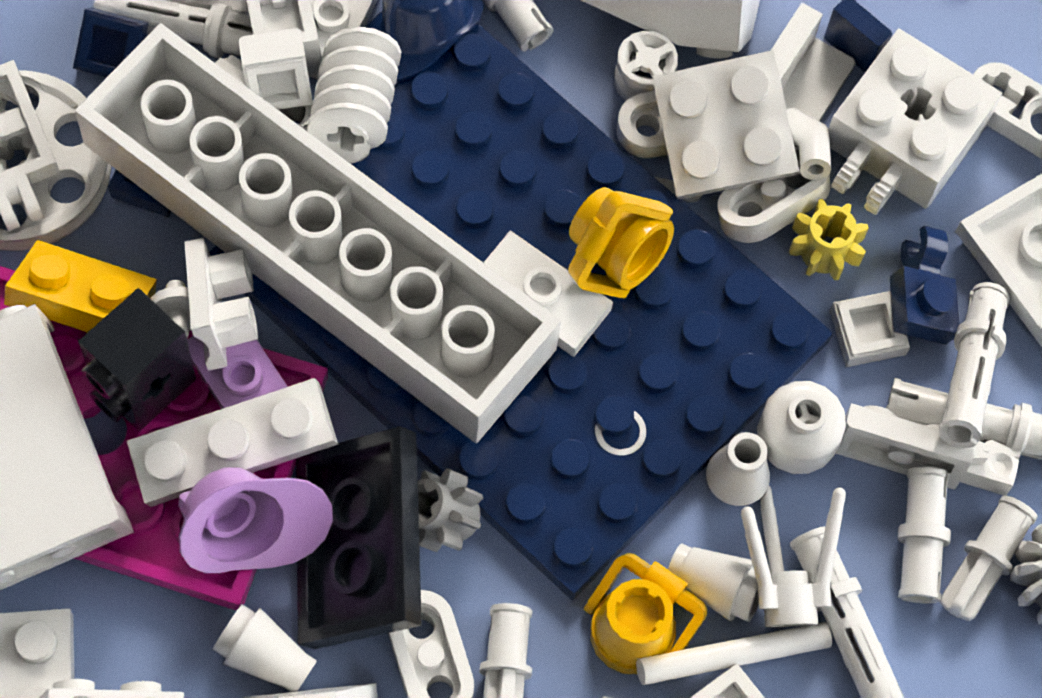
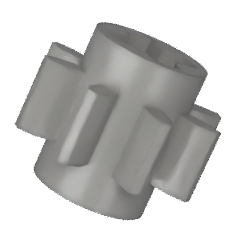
M448 468L442 473L441 477L425 470L421 472V479L418 480L419 546L437 552L442 545L459 551L462 549L463 541L468 539L476 529H480L481 513L478 503L483 499V495L466 488L467 476Z

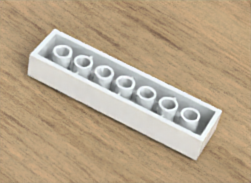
M162 23L75 110L82 139L86 147L225 253L243 249L251 272L476 444L557 350L561 325L560 319Z

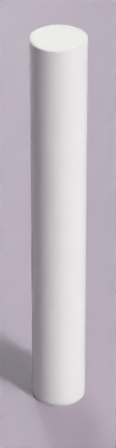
M821 622L817 625L795 627L639 658L636 662L637 674L641 684L647 685L727 669L736 663L742 666L826 649L832 646V634L829 625L826 622Z

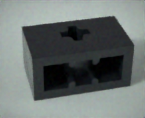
M139 287L78 341L86 362V366L81 371L88 382L95 388L90 393L93 401L111 420L117 423L124 417L139 432L196 381L185 331Z

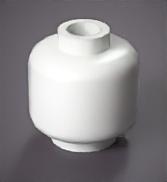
M794 381L779 387L768 398L757 426V435L765 442L767 447V460L777 469L791 474H809L823 468L834 457L846 430L845 411L837 396L825 386L817 383Z

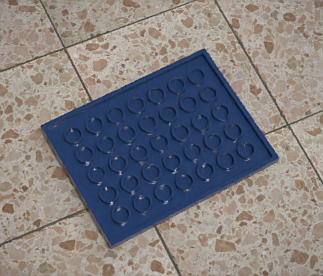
M477 23L431 66L416 76L401 80L394 86L393 102L390 104L392 107L390 119L386 123L388 126L386 140L380 146L370 149L369 155L362 161L352 163L351 165L483 263L508 232L512 231L568 270L578 246L569 236L571 222L580 206L596 190L606 187L613 191L662 202L673 210L669 220L673 222L674 234L666 254L654 271L638 286L632 288L626 298L602 294L613 301L612 309L578 353L573 357L557 346V350L477 444L253 273L254 291L244 293V295L249 297L263 313L320 366L328 368V373L385 427L391 429L401 426L415 432L417 456L438 476L441 477L446 468L467 476L466 488L483 495V499L478 503L480 515L573 601L708 465L711 457L718 450L729 444L731 439L749 424L765 407L768 398L779 387L788 384L829 343L833 332L683 201L677 199L675 194ZM218 246L209 251L211 256L225 253ZM595 263L591 273L607 276L606 272ZM634 411L642 417L646 426V438L643 445L637 451L628 455H614L604 450L596 439L595 426L597 425L601 430L602 437L608 445L616 449H626L633 446L640 435L639 425L634 419Z

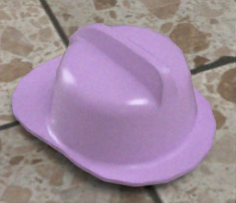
M224 467L210 472L198 481L191 491L183 492L179 495L178 506L184 517V523L179 534L180 554L191 568L202 573L275 568L293 564L313 553L326 539L333 522L331 502L323 489L313 483L293 478L261 479L255 474L238 467Z

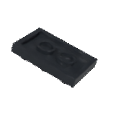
M399 426L340 442L338 445L296 458V479L307 480L323 489L332 504L333 522L326 539L313 553L297 561L298 644L318 649L422 626L416 433Z

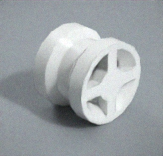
M640 31L631 34L623 40L618 50L614 85L618 94L625 101L636 94L655 90L652 78L636 75L635 72L640 70L654 76L677 70L678 53L674 44L666 36L655 31Z

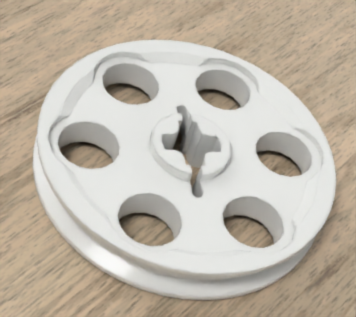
M21 70L19 73L27 92L33 93L39 98L38 107L35 109V112L61 173L32 184L44 218L32 222L27 216L26 221L19 228L11 231L0 229V250L5 251L30 250L37 240L52 244L77 230L99 206L107 190L111 174V165L86 147L84 142L71 147L64 146L56 140L60 127L69 122H78L75 110L87 97L78 89L59 78L34 71ZM0 98V114L6 112L5 107L8 100ZM30 131L2 142L0 160L4 170L9 169L6 160L13 158L15 150H24L26 158L28 157L33 142ZM74 177L85 184L82 196L74 202L60 203L50 196L53 185L60 179Z

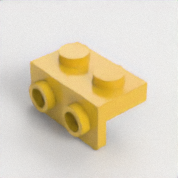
M37 240L5 285L4 305L9 307L24 305L28 307L35 304L49 320L89 332L138 287L151 299L156 293L157 279Z

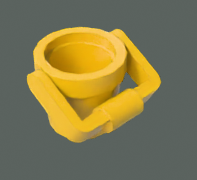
M606 187L596 190L580 206L571 222L569 236L578 246L575 250L576 254L569 265L568 273L583 290L626 298L632 288L638 286L654 271L666 254L674 234L673 222L669 220L673 210L662 202L613 191ZM595 263L606 272L607 276L591 273Z
M626 553L613 562L583 610L591 616L593 615L590 623V641L596 655L611 669L622 674H637V659L686 649L706 619V604L686 590L687 582L655 561L650 565L637 555ZM624 568H627L641 578L621 583L614 591L608 594ZM677 603L694 616L673 646L676 639V621L673 616V605Z

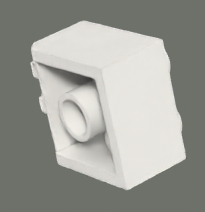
M898 28L832 117L828 129L830 148L845 157L847 161L836 175L831 187L844 194L847 189L852 188L859 178L862 169L880 180L869 191L864 209L877 215L895 190L927 209L986 128L1003 93Z

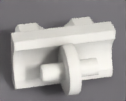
M204 238L186 241L185 256L188 287H185V283L181 280H171L166 284V288L155 293L151 300L185 331L186 337H188L189 331H192L195 338L203 341L205 364L208 371L227 367L226 347L258 340L257 322L249 297L222 302V298L254 291L251 268L243 249L211 256Z

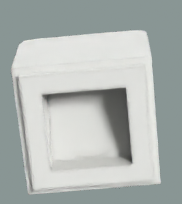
M292 28L240 37L239 48L246 87L277 110L312 105L313 101L300 29Z

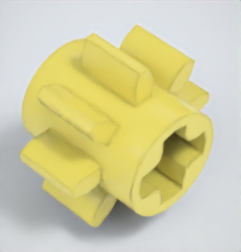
M818 199L812 218L803 213L796 215L792 229L799 236L793 239L789 254L793 256L801 255L804 263L807 265L806 275L811 276L815 272L830 273V276L836 281L841 276L845 261L850 265L858 267L861 264L866 251L858 244L864 240L869 227L868 224H856L855 218L850 213L851 204L847 203L843 207L827 206L823 199ZM826 236L833 238L831 244L823 241Z

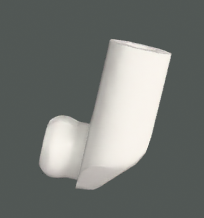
M787 109L794 147L799 148L800 173L809 180L826 178L831 172L828 127L797 109Z

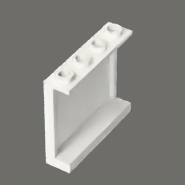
M35 304L28 307L15 305L0 310V590L134 532L125 508L115 500L50 335V332L55 331L52 322Z

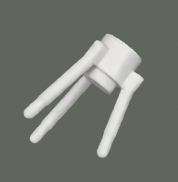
M768 486L767 491L760 498L768 563L753 509L751 507H744L741 510L745 537L758 585L759 609H764L765 627L817 625V607L831 606L830 580L843 517L842 512L846 497L844 489L836 488L832 494L815 583H809L808 571H784L776 511L770 486Z

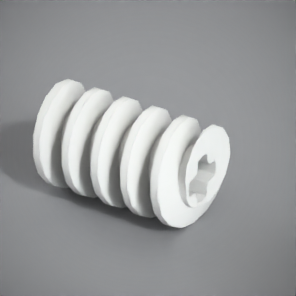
M364 27L339 29L331 33L325 42L307 132L350 164L362 161L369 155L370 149L380 146L386 140L388 130L386 123L390 119L392 108L390 104L393 102L394 85L398 75L397 67L400 64L402 53L398 42L384 32Z

